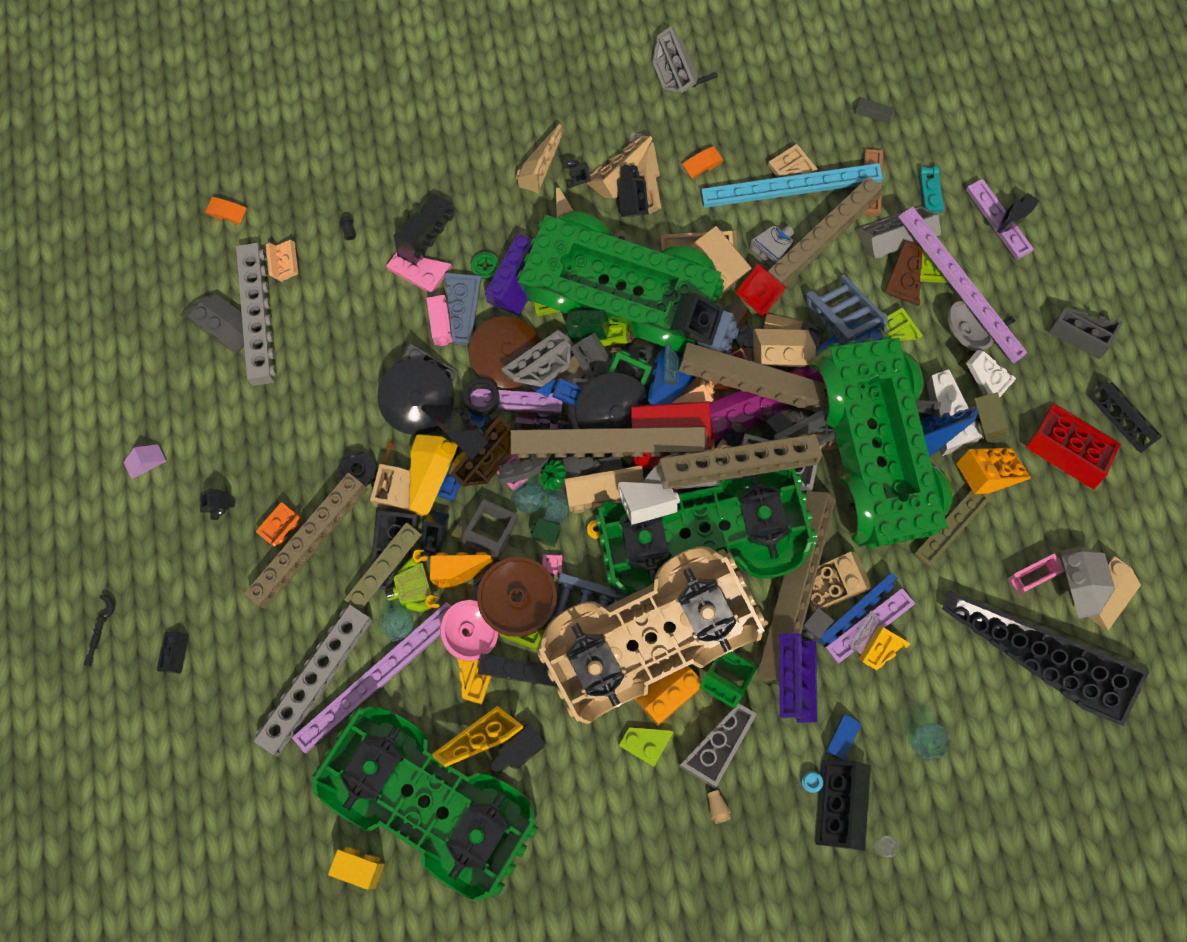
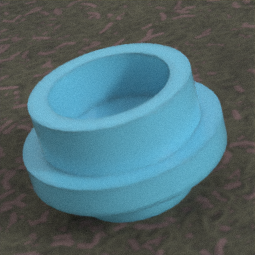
M807 772L802 778V786L806 791L815 793L822 788L823 779L817 772Z

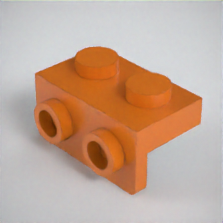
M280 502L255 532L272 546H280L287 539L286 533L289 530L293 531L300 524L298 521L300 516Z

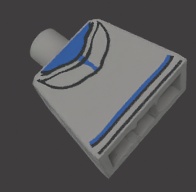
M772 226L751 240L750 250L772 268L791 250L793 240L790 237L794 234V231L789 226H786L782 231L778 227Z

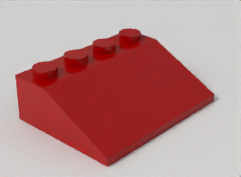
M710 401L631 407L632 428L705 427L708 428V449L715 450ZM643 453V457H634L635 466H642V469L654 468L663 457H651V453ZM663 453V457L670 455V453Z
M1053 403L1035 430L1026 448L1094 490L1107 476L1121 444Z

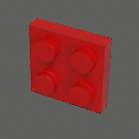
M757 264L736 294L761 316H765L787 287L761 264Z

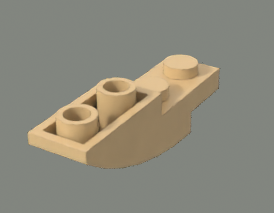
M653 142L649 144L637 166L639 178H643L646 181L649 214L661 209L656 181L660 173Z

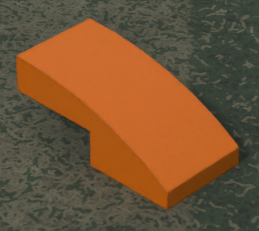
M713 146L691 157L682 165L690 177L695 179L705 170H712L724 160Z
M212 197L205 214L221 221L226 219L240 226L247 208L224 199Z

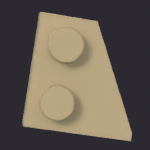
M797 144L768 162V167L777 178L817 172L816 166Z

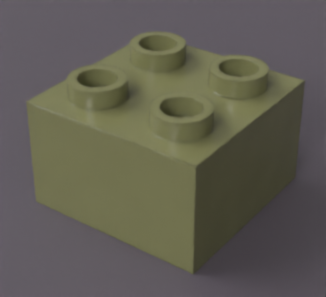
M998 392L974 398L976 405L972 406L973 408L977 407L979 410L976 420L981 421V423H977L980 435L982 434L981 438H986L987 444L1011 438Z

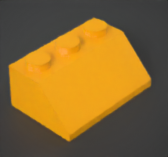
M686 666L649 684L648 694L634 700L658 727L700 690L699 686L702 680L689 666Z

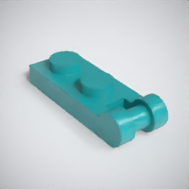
M935 165L931 168L920 166L919 178L923 207L935 213H943L944 205L939 166Z

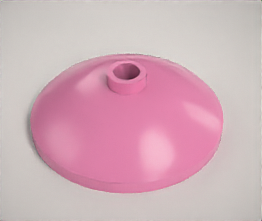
M465 600L452 605L445 612L440 623L442 643L446 650L458 659L465 661L478 660L481 653L489 654L497 642L498 632L484 621L477 601ZM463 629L467 630V635L462 633Z

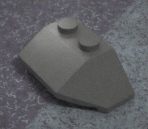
M217 294L192 301L180 314L237 355L244 347L241 311Z

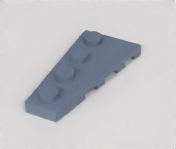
M445 273L452 342L457 345L469 346L474 332L482 279L481 276Z

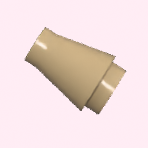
M719 790L708 793L711 819H714L715 824L731 819V811L720 795Z

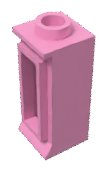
M445 295L428 297L427 305L434 344L439 346L452 343L446 297Z
M1054 553L1013 574L1008 580L1019 596L1064 572V564ZM1044 565L1046 566L1050 574L1024 586L1020 579L1021 577Z

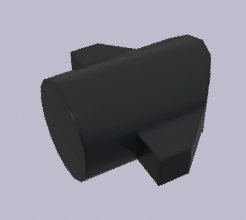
M733 422L728 433L724 436V440L731 447L739 446L743 435L747 431L742 423Z

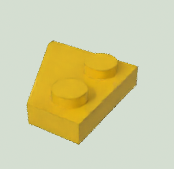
M879 625L858 660L878 670L886 661L896 656V651L902 647L907 648L910 643Z

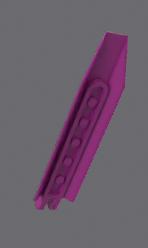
M811 367L788 371V373L824 383V379L817 368L811 369ZM738 391L710 403L714 442L724 439L733 422L742 423L748 429L758 425L756 417L761 415L762 411L790 404L744 391Z

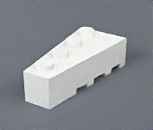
M949 369L930 377L927 382L930 401L941 402L940 410L935 415L937 418L942 417L943 413L949 412L950 415H954L959 410L969 409ZM974 421L940 449L941 456L976 444L982 437L976 422Z

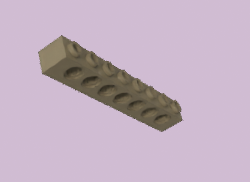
M802 434L794 438L783 437L775 441L764 440L756 444L745 443L737 447L726 446L722 449H707L699 453L687 452L674 457L668 455L659 460L658 472L664 490L818 465L822 452L816 434ZM698 464L703 465L704 468H700V467H698L697 465H698ZM677 468H683L685 471H680Z
M348 472L244 594L257 606L266 609L368 489Z

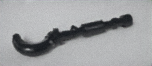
M100 595V599L106 603V610L96 617V621H98L97 628L93 629L95 634L91 638L87 660L83 664L86 666H92V658L95 649L98 647L103 622H106V618L110 617L115 610L113 599L107 595Z

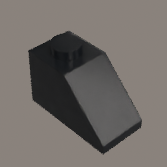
M434 510L429 512L423 523L420 550H424V552L421 554L436 556V553H441L450 514Z

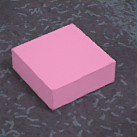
M543 554L542 565L551 575H560L562 573V555Z

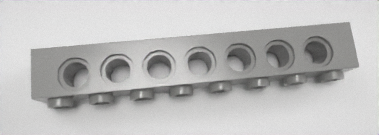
M258 243L236 246L247 380L252 386L274 383L276 368L273 365L272 359H275L274 349L271 348L273 334L269 328V325H272L270 314H268L270 301L266 295L269 292L267 281H265V276H267V269L263 260H266L265 251L260 248ZM265 361L263 365L258 366L260 362Z
M349 605L348 608L342 610L339 615V621L336 625L333 624L330 627L325 641H321L318 644L313 658H309L306 661L305 669L301 675H297L294 678L293 686L289 692H285L282 695L280 705L277 709L271 711L267 718L268 722L257 731L254 742L272 755L279 757L372 623L368 616L353 606ZM352 624V630L344 633L345 626ZM339 640L341 642L340 647L333 650V643ZM328 657L329 663L321 667V660ZM316 674L317 680L310 684L309 677ZM301 691H304V692H305V697H304V699L301 700V701H298V700H297V695H298V693L301 692ZM292 708V716L286 719V710ZM279 725L281 731L277 736H274L273 729Z

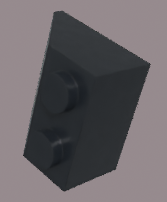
M697 293L681 294L670 330L683 338L712 345L724 309Z

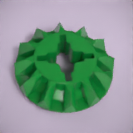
M489 252L477 254L471 262L472 273L476 276H481L484 280L486 278L492 279L500 266L499 259ZM487 261L489 267L484 271L481 266H484Z
M551 460L550 463H546V468L542 469L543 474L540 476L542 479L541 485L544 486V489L554 491L563 484L566 477V468L561 461Z

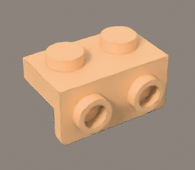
M288 240L277 246L271 243L266 244L268 272L271 277L282 282L298 274L294 241Z

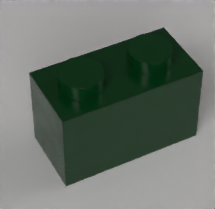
M578 310L568 312L565 326L571 340H581L594 332L599 340H607L610 322L605 310Z

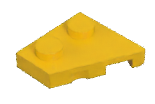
M457 658L462 698L483 705L492 677L477 674L479 660L465 661Z

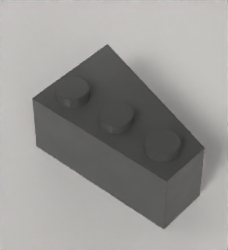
M1065 307L1054 321L1049 333L1100 360L1110 348L1123 321L1117 320L1113 322L1105 320L1106 317L1103 316L1097 318L1089 316L1086 312Z

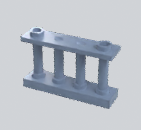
M845 274L841 275V286L823 296H817L813 290L806 294L807 307L843 345L847 342L855 341L856 336L875 326H878L883 332L887 331V315L881 312L855 286L853 280H849ZM843 293L850 297L833 307H828L825 302ZM855 303L861 308L844 318H838L835 315ZM865 314L872 319L853 330L846 326V324Z
M561 573L558 581L559 585H562L561 588L563 590L555 616H552L549 622L565 610L570 591H573V589L581 591L582 595L579 604L588 602L589 597L596 595L601 600L600 604L607 607L608 602H611V600L617 602L627 596L623 593L616 594L615 589Z

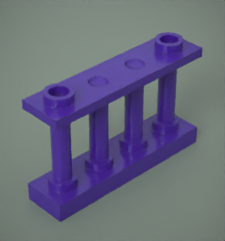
M799 633L779 634L780 718H797V723H818L816 641H802V634Z

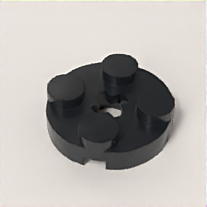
M541 412L534 419V430L571 429L572 422L567 419L568 416L566 414H557L555 416Z
M354 450L343 456V460L338 465V475L341 480L349 472L365 487L375 481L377 464L370 454L361 450ZM356 465H358L360 468L362 467V470L358 474L356 472L353 473V470H355Z

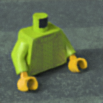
M415 550L413 557L393 577L396 587L385 590L388 601L399 598L402 606L417 612L439 608V604H434L435 599L439 597L433 596L426 568L423 563H420L428 559L427 556L421 557V553L424 550Z

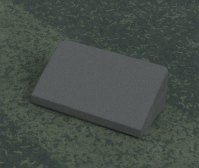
M860 98L855 114L889 124L894 108Z

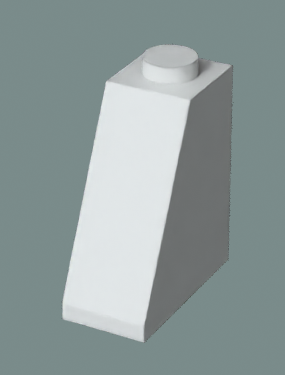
M618 483L619 497L631 525L677 512V504L680 503L678 493L674 492L672 488L663 490L662 484Z

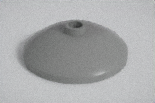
M958 301L949 308L948 324L950 330L963 346L974 351H985L991 347L994 338L983 327L976 315L972 313L965 301Z

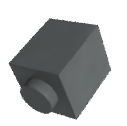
M817 608L802 628L803 635L810 641L814 640L817 642L834 620Z

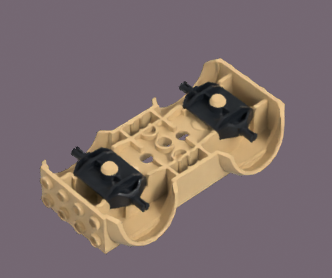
M705 546L685 550L669 559L659 568L653 584L607 607L597 602H584L568 608L555 617L544 631L538 656L541 662L546 663L549 670L547 672L550 679L556 681L560 698H565L568 704L566 707L569 715L575 717L577 722L589 724L608 711L635 698L647 695L648 685L690 664L703 668L713 660L741 646L761 640L762 632L765 631L762 624L766 622L759 607L754 608L756 603L749 588L744 589L747 585L740 570L735 571L737 565L730 552L726 553L724 549L717 552ZM671 621L676 625L674 632L667 633L664 630L663 626L666 622ZM649 632H654L657 635V639L649 642L645 639V635ZM629 640H636L639 644L638 649L635 651L628 650L627 642Z

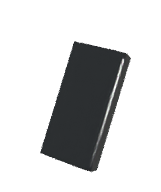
M181 632L164 633L157 666L158 672L178 674L182 672L189 638L188 634Z

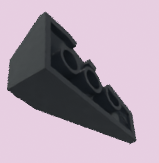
M787 405L762 411L761 415L756 417V421L763 438L774 441V435L812 416L815 412Z
M378 509L371 565L406 522L416 528L417 514ZM402 560L378 589H389Z

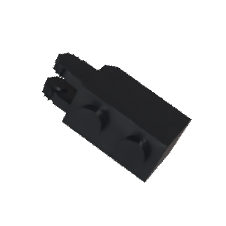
M624 164L620 168L621 180H618L621 217L647 215L649 211L646 181L643 178H639L637 166L631 165L629 167V165Z
M530 724L527 727L523 725V729L517 732V735L512 740L508 739L500 744L501 749L498 750L500 755L490 765L494 772L500 773L508 766L512 769H519L546 746V743Z

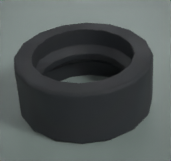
M479 378L469 382L463 392L464 404L473 415L487 416L498 408L500 402L499 391L496 385L488 379ZM478 388L489 389L492 393V401L484 407L474 406L470 400L471 393Z

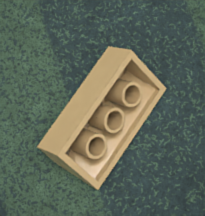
M642 466L564 479L570 512L574 511V513H582L585 509L589 508L598 510L604 501L622 503L619 497L618 483H642L644 481Z

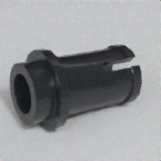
M344 216L340 218L339 222L343 229L344 239L348 241L356 238L352 225L354 221L350 216Z

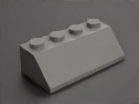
M923 206L916 207L915 210L936 236L941 235L939 215ZM902 213L856 229V233L868 255L879 259L888 253L899 252L905 241L918 245V241L914 239V236L900 220L899 216Z

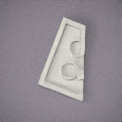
M977 350L966 363L984 396L998 392L999 397H1001L1016 379L1013 375L1008 374L1005 368L996 364V361L987 353L981 350Z

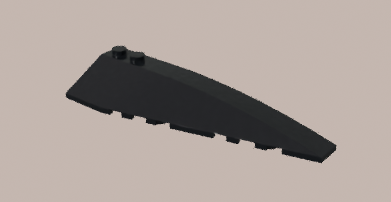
M949 591L942 610L963 625L965 624L971 628L973 632L985 638L994 647L1002 650L1011 659L1032 674L1040 677L1046 684L1054 687L1083 710L1124 726L1149 674L1147 666L1143 663L1032 619L953 591Z

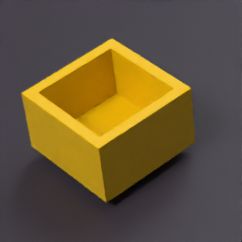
M345 847L344 850L338 849L328 875L367 890L376 889L385 865L380 862L381 858L371 854L362 856L360 855V850L352 847Z

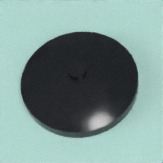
M410 359L397 363L385 373L378 387L377 399L380 412L388 424L405 434L422 435L432 432L439 427L421 408L423 406L450 405L453 407L454 392L448 376L441 368L426 360Z
M611 372L596 376L582 388L577 397L575 418L578 428H632L631 407L651 405L648 401L649 394L638 380L623 373Z

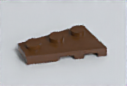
M908 241L903 243L884 291L885 294L916 306L920 305V276L923 254L921 246Z

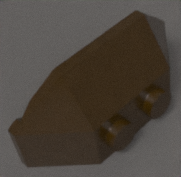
M497 415L480 428L486 434L484 436L488 442L486 446L472 459L463 450L455 457L449 474L462 486L487 484L499 470V465H503L512 455L511 430H513V427L500 415Z

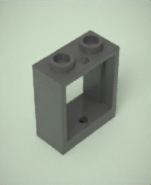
M483 499L463 534L462 545L477 552H486L493 559L498 560L501 551L517 525L518 514L510 509L502 508L492 501ZM483 513L508 523L498 542L473 532Z

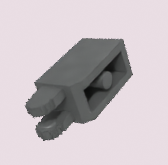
M570 454L568 458L552 459L561 461L566 468L565 479L589 475V473L599 470L601 465L598 460H594L592 457H574V454ZM565 480L558 489L565 488Z

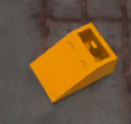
M1012 448L969 449L956 463L974 494L992 493L1031 478Z
M464 552L456 553V555L436 553V556H431L430 580L435 588L457 587L486 572L494 565L491 555H488L486 552H477L476 555H468V553Z

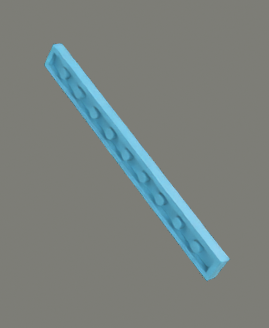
M877 163L703 188L701 193L704 208L854 187L859 186L869 176L877 183H882L883 178L880 164Z

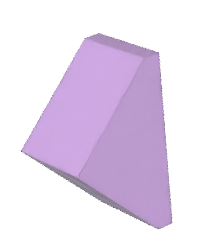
M159 445L134 447L123 463L131 479H134L167 460Z

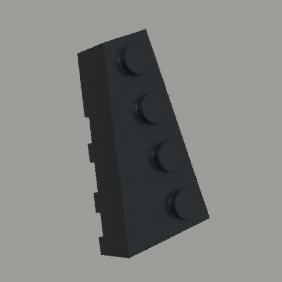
M434 194L422 206L421 213L416 212L412 216L411 223L406 222L402 226L403 231L401 233L396 232L393 235L397 256L414 265L419 260H422L427 249L435 243L436 237L444 231L447 222L453 219L455 214L453 203Z

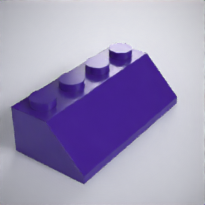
M517 233L485 292L487 303L517 316L521 315L528 302L517 278L519 272L523 271L525 266L524 260L526 255L530 254L533 240Z

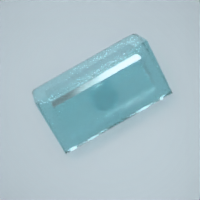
M667 343L663 360V383L678 385V356L671 344Z

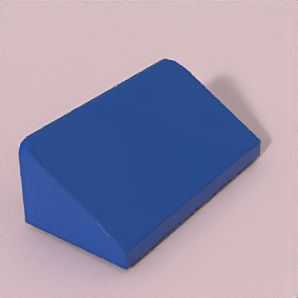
M553 379L543 387L525 385L543 396L549 397L557 381Z
M843 714L825 752L845 761L861 724L850 716Z

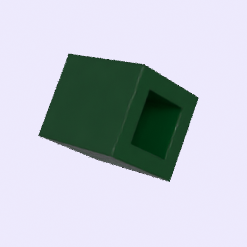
M538 518L537 523H533L530 534H532L534 541L555 547L561 532V526Z

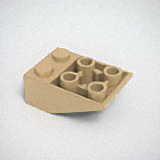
M379 464L370 499L374 507L417 514L409 510L411 475H409L408 470Z
M849 552L818 567L809 601L813 612L817 608L829 607L873 589L857 553Z

